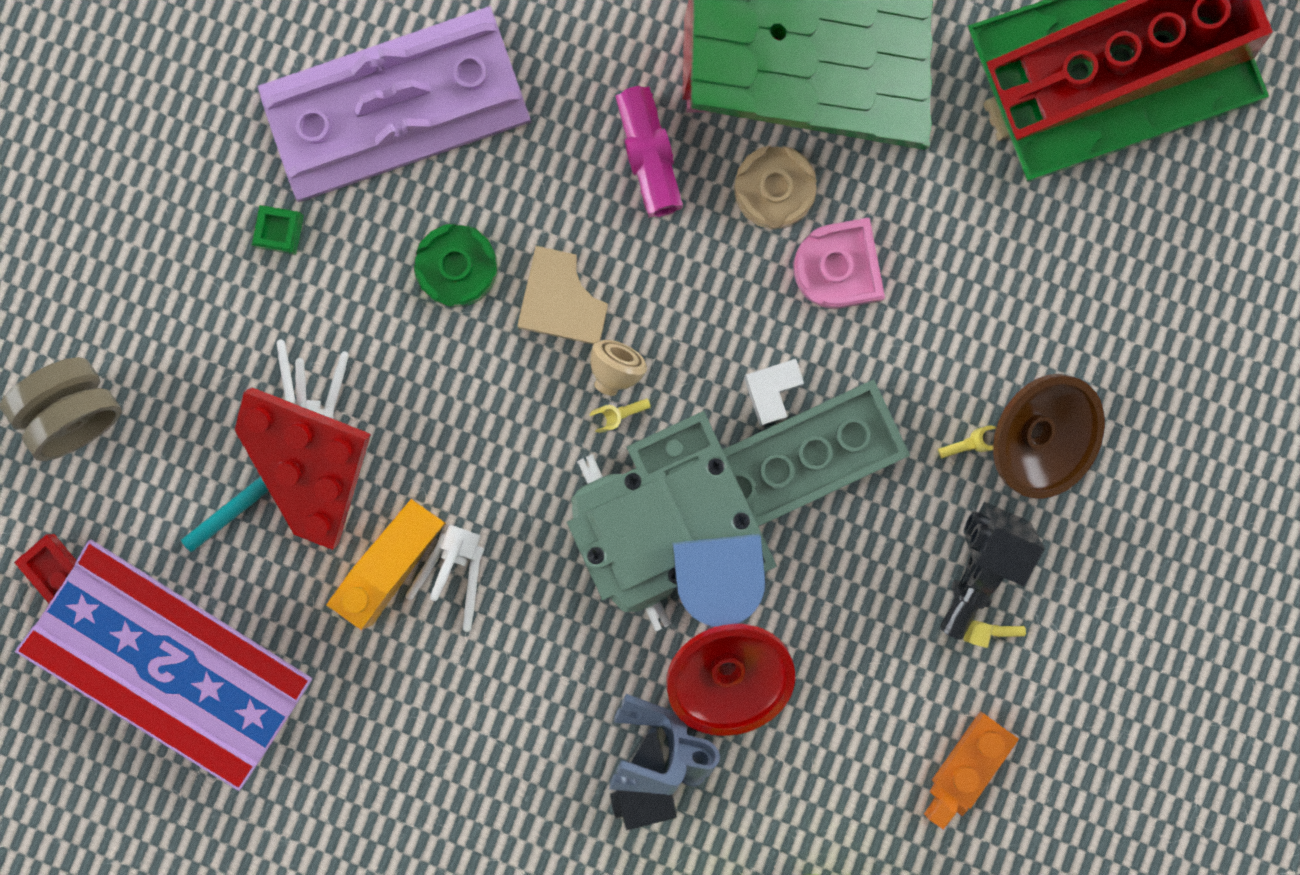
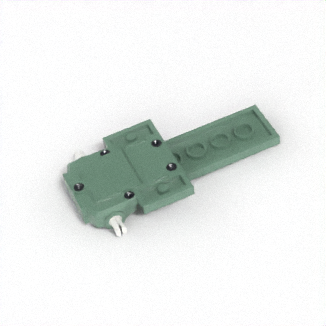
M874 379L723 450L705 412L702 411L627 446L636 469L625 474L611 473L603 477L593 454L586 457L590 467L587 466L584 459L577 461L587 484L579 488L571 498L573 519L567 521V525L602 600L610 597L623 612H638L646 609L654 630L658 631L662 629L659 618L664 627L672 624L661 601L668 598L677 587L673 543L759 534L761 536L765 573L777 567L759 526L910 456V453Z

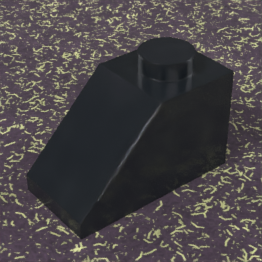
M649 726L627 762L660 774H666L667 768L657 727ZM622 790L610 793L615 819L623 818L626 831L677 818L673 794L666 795Z

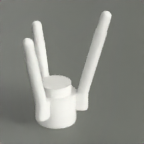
M278 340V359L285 400L333 419L334 407L349 358L348 352L344 351L340 355L325 407L320 409L321 401L306 400L305 369L302 358H297L295 361V400L286 345L284 340Z
M449 524L446 534H440L436 547L406 593V599L412 600L440 556L445 560L430 595L432 601L438 600L453 564L457 563L465 566L467 560L470 559L463 630L469 632L472 628L479 563L485 549L477 546L481 536Z

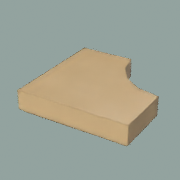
M536 246L517 327L523 330L592 345L601 341L608 304L592 297L581 285L577 275V255Z

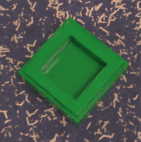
M259 205L252 246L257 249L296 255L304 215L298 211Z

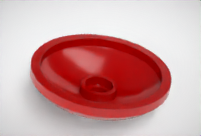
M747 624L721 625L699 633L679 649L668 668L666 690L673 711L689 727L710 735H738L765 725L782 711L793 693L795 667L787 647L771 632Z

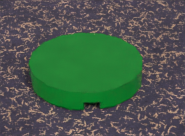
M445 224L426 235L419 243L416 251L414 274L421 289L435 302L448 307H467L482 300L492 289L498 274L497 256L490 241L481 232L470 226Z

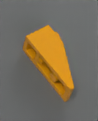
M410 499L351 569L326 605L360 630L373 626L446 523L415 500Z

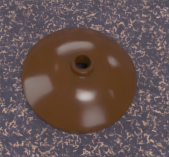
M1050 374L1035 379L1015 394L1005 407L998 421L993 441V457L996 470L1002 481L1010 489L1025 497L1044 499L1067 491L1083 478L1093 465L1104 437V409L1096 391L1085 381L1071 375Z

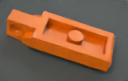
M980 711L933 777L932 781L934 784L929 792L935 798L924 812V815L942 830L948 825L956 812L963 816L968 811V808L971 809L1019 738Z

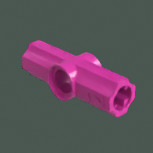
M639 85L625 89L622 93L616 95V102L626 135L624 142L633 175H637L645 210L648 217H663L673 214L675 211L683 208V203L672 168L674 159L670 141L665 128L661 129L658 111L650 86L641 87Z

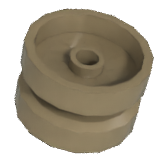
M81 357L63 359L30 374L14 385L5 394L0 403V409L12 427L17 430H25L21 438L36 461L60 458L80 449L105 433L117 422L122 414L121 406L111 392L107 389L98 388L101 382L99 375L89 361Z

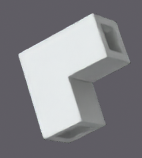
M796 359L745 375L744 379L759 425L764 426L787 417L780 393L804 384Z

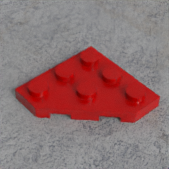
M253 387L247 389L243 393L234 431L292 533L295 536L334 550L342 536L371 434Z

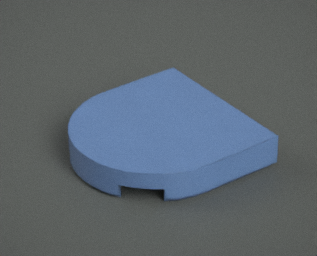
M759 534L673 543L678 594L683 606L692 617L703 624L717 627L727 624H738L754 613L762 600L765 589L762 543Z

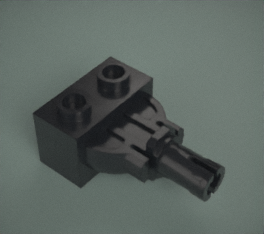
M985 501L979 512L973 511L964 526L963 533L966 535L965 539L971 555L961 580H954L951 585L955 597L940 625V629L945 634L958 640H963L978 609L990 607L992 603L990 596L996 591L1004 578L1025 587L1045 550L1030 521Z

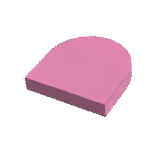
M870 217L822 226L814 230L803 240L794 258L793 271L797 286L811 302L821 307L839 309L879 302L885 299Z

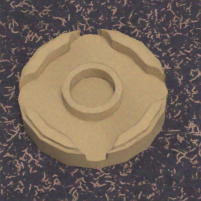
M777 146L761 147L749 154L738 168L734 184L736 204L743 215L757 226L773 230L790 227L802 220L814 203L817 189L815 171L807 158L793 148L782 146V148Z

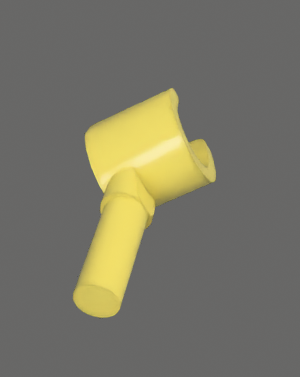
M646 398L624 407L616 408L613 405H605L591 411L590 416L602 413L605 415L607 422L605 427L596 429L595 432L603 433L613 430L619 426L622 419L649 409L651 405Z
M990 425L977 428L971 433L970 438L939 448L940 458L971 450L980 453L992 451L993 444L989 446L985 444L983 435L985 431L996 429V427Z
M973 620L964 636V641L988 648L991 635L997 637H1025L1026 628L1024 626L991 625Z

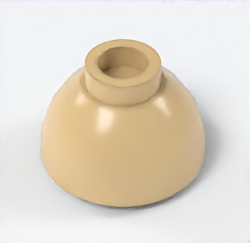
M603 340L593 345L590 364L592 373L596 378L594 386L601 393L615 396L618 390L630 388L638 383L647 372L644 358L633 348L613 340Z

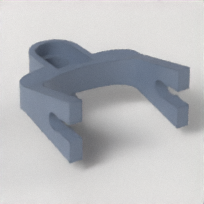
M625 694L622 700V707L618 708L615 714L614 723L661 727L668 740L669 764L667 773L660 774L621 760L617 768V774H614L610 781V790L672 795L677 791L681 782L692 787L702 784L704 779L712 774L719 763L720 755L715 745L705 739L687 736L686 724L678 718L674 711Z

